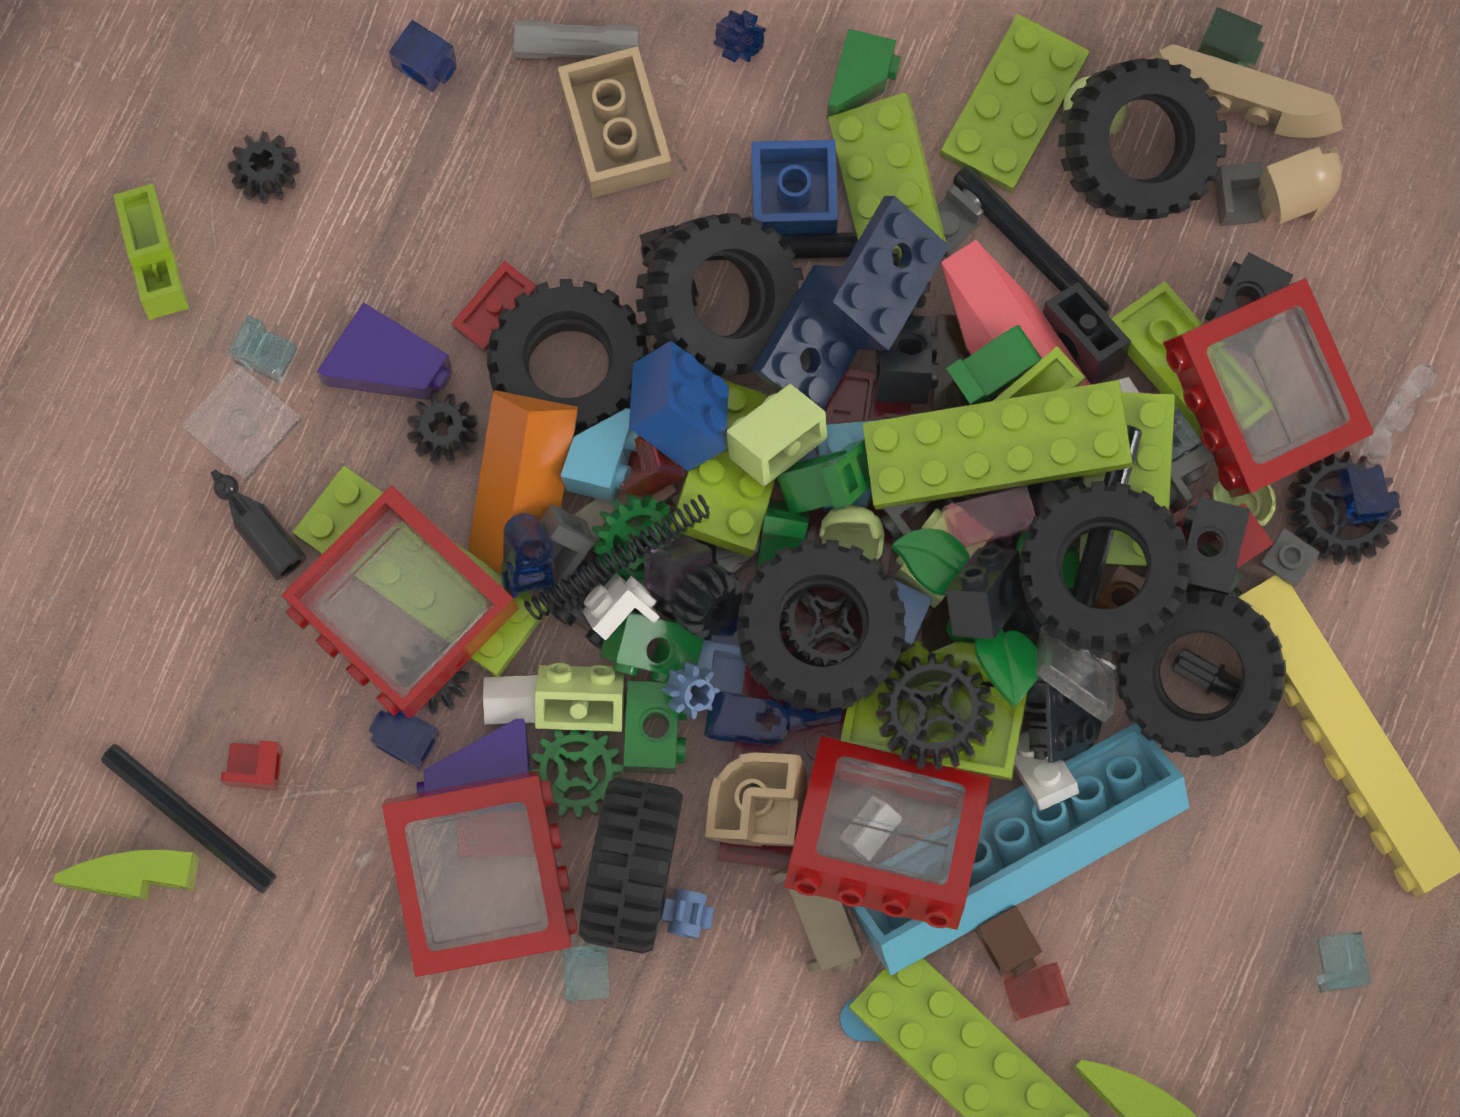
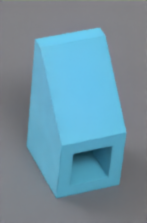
M626 408L573 437L561 473V479L566 491L609 502L617 499L619 490L625 491L631 474V466L628 465L631 452H637L642 442V437L629 428L630 409Z

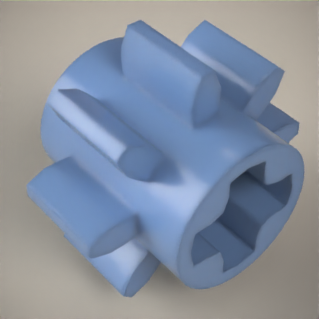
M686 661L685 669L677 671L671 669L669 671L671 676L667 686L663 687L662 691L673 697L668 704L670 709L676 713L684 711V714L692 719H696L697 711L705 709L711 711L713 709L711 704L715 694L719 693L720 689L709 682L714 675L711 670L706 667L698 669L697 665Z
M675 889L673 900L664 898L660 920L669 922L667 933L680 937L699 939L701 929L710 930L715 908L706 906L707 895Z

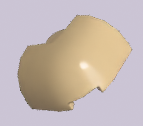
M1336 146L1329 149L1326 154H1322L1320 147H1316L1266 166L1259 179L1266 194L1260 204L1261 214L1265 222L1277 218L1279 224H1282L1305 214L1311 222L1325 212L1341 184L1342 168Z
M755 752L739 755L738 759L726 765L720 775L713 779L709 792L705 837L719 842L761 847V845L793 847L802 814V806H804L808 790L807 773L803 760L799 755Z

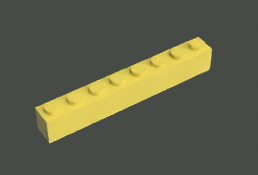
M1275 575L1239 596L1238 600L1246 601L1252 605L1251 608L1258 614H1263L1270 623L1269 626L1275 636L1278 635L1282 645L1283 659L1286 661L1285 688L1282 697L1290 707L1296 706L1304 719L1301 721L1304 733L1312 743L1318 742L1327 756L1324 758V763L1329 773L1335 780L1341 779L1350 792L1347 795V799L1351 808L1360 818L1365 816L1373 829V832L1370 833L1373 843L1383 855L1388 853L1397 867L1394 870V875L1400 886L1406 892L1412 891L1416 898L1460 873L1459 850L1293 587Z

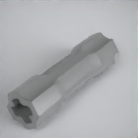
M515 20L514 58L546 59L549 57L591 59L636 46L639 48V25L607 24L604 26L552 24L548 21Z

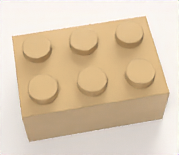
M638 46L557 67L560 88L592 198L672 177L670 154Z

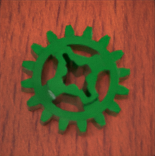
M633 493L628 494L626 505H622L616 499L613 500L612 505L615 511L611 514L605 511L599 513L605 521L603 526H592L591 531L599 536V540L594 541L595 543L591 549L600 554L597 557L602 559L609 572H611V568L605 561L603 552L608 553L613 564L619 568L610 549L614 548L620 559L626 564L625 558L617 545L618 543L622 544L627 555L633 559L632 553L625 544V539H628L633 545L634 550L640 555L639 548L628 537L629 534H634L641 538L640 530L645 532L648 540L655 546L653 538L646 529L647 525L651 526L656 537L660 540L661 536L654 526V521L660 524L663 532L669 537L668 530L662 523L661 517H665L669 525H671L672 521L668 516L671 507L662 500L656 503V499L649 494H645L641 502ZM680 533L679 537L673 535L672 541L666 540L665 545H659L657 550L651 549L650 554L644 553L643 559L637 558L636 563L629 562L628 568L622 566L621 572L615 571V574L617 573L625 581L632 576L644 587L647 586V577L649 576L660 582L662 580L660 570L663 567L670 570L674 569L675 566L670 561L672 555L681 554L682 550L675 545V541L684 538V534Z
M554 729L556 740L553 743L544 738L540 741L541 746L545 750L544 754H532V761L540 766L539 769L531 771L539 770L541 781L548 780L550 761L558 767L559 777L554 781L551 789L554 804L559 805V817L564 818L568 809H572L577 820H581L583 809L589 808L596 816L599 814L597 803L603 802L608 782L613 779V775L623 773V765L612 764V761L620 755L618 748L606 750V746L609 743V737L606 734L596 740L594 739V731L586 730L585 734L582 735L579 734L578 730H570V735L564 736L559 729ZM574 744L586 746L582 751L567 752L564 747ZM601 757L606 768L603 783L594 775V767L598 764ZM565 762L575 767L580 766L582 763L585 764L583 769L588 782L578 777H574L571 781L568 780L570 775ZM571 792H586L589 797L580 800L567 799Z

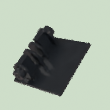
M1084 663L1050 675L1049 671L1041 670L1038 680L1028 690V702L1046 703L1028 706V712L1046 713V717L1028 719V724L1033 725V727L1029 728V750L1034 751V759H1048V763H1054L1092 747V741L1095 737V723L1091 718V698L1094 693V681L1090 676V663Z

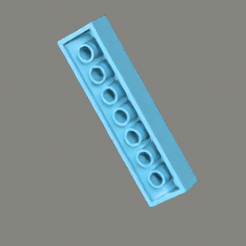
M1134 723L1064 762L1077 782L1079 794L1040 811L1026 787L1022 785L985 806L966 904L958 930L935 928L926 922L906 917H891L881 911L861 906L850 907L870 947L890 976L1189 809L1184 776L1153 739L1149 741L1140 733L1142 731L1141 728ZM960 820L873 869L934 884H944L948 879Z

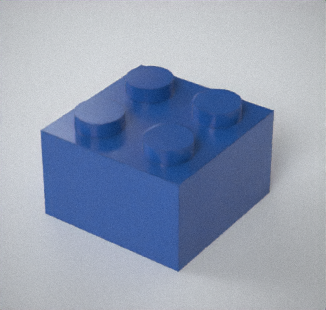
M835 140L751 142L752 217L762 221L761 229L772 227L779 234L836 233L838 206Z
M670 341L633 363L629 428L688 472L726 450L729 386L720 376L714 375L701 365L692 354L685 352Z

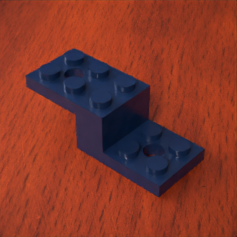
M884 196L844 266L813 265L752 371L776 392L792 384L824 410L858 349L890 350L949 245L897 197ZM896 245L900 247L902 253L901 262L897 267L893 264L892 251ZM807 349L811 355V363L808 369L804 371L801 367L800 356Z

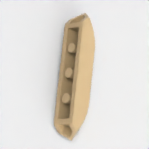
M1175 44L1159 50L1149 58L1169 60L1171 65L1182 64L1191 69L1190 76L1192 78L1201 77L1209 85L1206 91L1208 97L1217 96L1222 108L1215 112L1227 113L1231 111L1245 116L1247 121L1256 125H1275L1274 134L1292 138H1314L1343 130L1340 109L1332 94Z

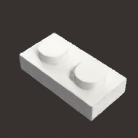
M1029 731L1020 734L1014 770L1039 810H1044L1079 794L1077 782L1064 761L1059 760L1054 763H1048V759H1034V751L1029 750Z

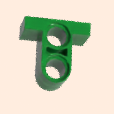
M1017 325L992 340L965 360L959 359L946 369L969 403L974 405L991 402L993 397L1016 382L1037 364L1042 357L1021 326Z
M865 439L850 443L841 451L797 462L781 473L777 480L789 513H802L832 504L834 509L851 505L870 488L871 483Z
M769 500L764 519L757 568L765 560L769 562L773 559L777 551L786 546L790 549L798 547L800 541H805L811 510L790 514L785 501Z

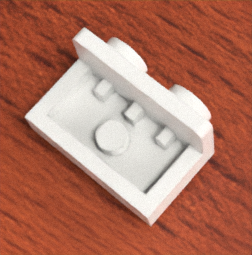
M617 573L605 586L599 584L588 594L584 601L586 607L582 611L592 629L605 640L634 608L638 609L653 623L660 617L652 607L657 601L650 595V592L634 577L631 576L625 581Z

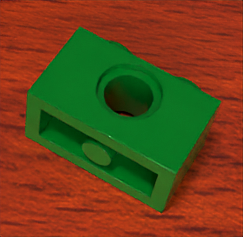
M632 611L606 640L604 639L600 657L613 661V670L637 676L639 668L653 671L651 679L668 683L671 676L669 671L671 669L675 671L685 669L686 661H690L695 665L698 664L704 639L691 634L677 622L659 618L653 623L642 613ZM655 638L657 641L656 651L652 656L648 657L647 646Z
M628 681L624 772L676 774V763H685L686 737H678V720L687 721V715L684 714V711L676 713L668 707L673 697L662 691V688L667 686L668 683L652 681ZM652 718H661L667 722L669 728L664 736L652 738L644 731L646 722Z

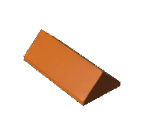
M494 390L468 552L501 575L547 571L552 568L553 561L528 550L525 540L551 504L562 509L565 486L561 479V473L574 437L579 408L577 406Z

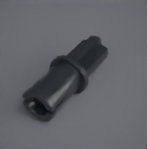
M1182 649L1179 652L1172 666L1175 672L1204 687L1206 694L1210 695L1213 692L1230 703L1236 697L1242 680L1225 671V665L1220 664L1218 667L1188 649Z

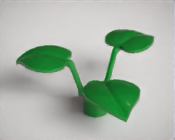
M929 528L912 531L899 538L891 546L903 559L913 577L925 589L940 596L946 595L947 587L970 559L967 549L956 537L939 529ZM1029 530L1026 531L1017 541L1016 550H1019L1020 562V550L1023 539L1027 538ZM1070 545L1065 554L1062 569L1063 579L1068 590L1074 586L1080 565V555L1072 545ZM950 619L948 620L947 632L954 642H974L976 657L987 677L1012 707L1016 706L1038 680L1042 670L1041 657L1035 645L1024 634L1018 631L1004 633L1003 629L1000 630L994 639L953 636Z

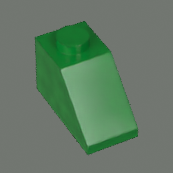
M848 29L828 103L827 119L830 116L858 108L884 93L888 79L896 80L901 56L894 55L896 40Z

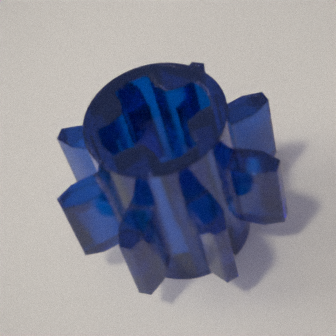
M730 10L728 16L716 24V40L713 43L723 49L722 57L736 62L738 58L750 62L751 57L763 49V33L766 31V28L756 24L757 15L746 10L742 14Z

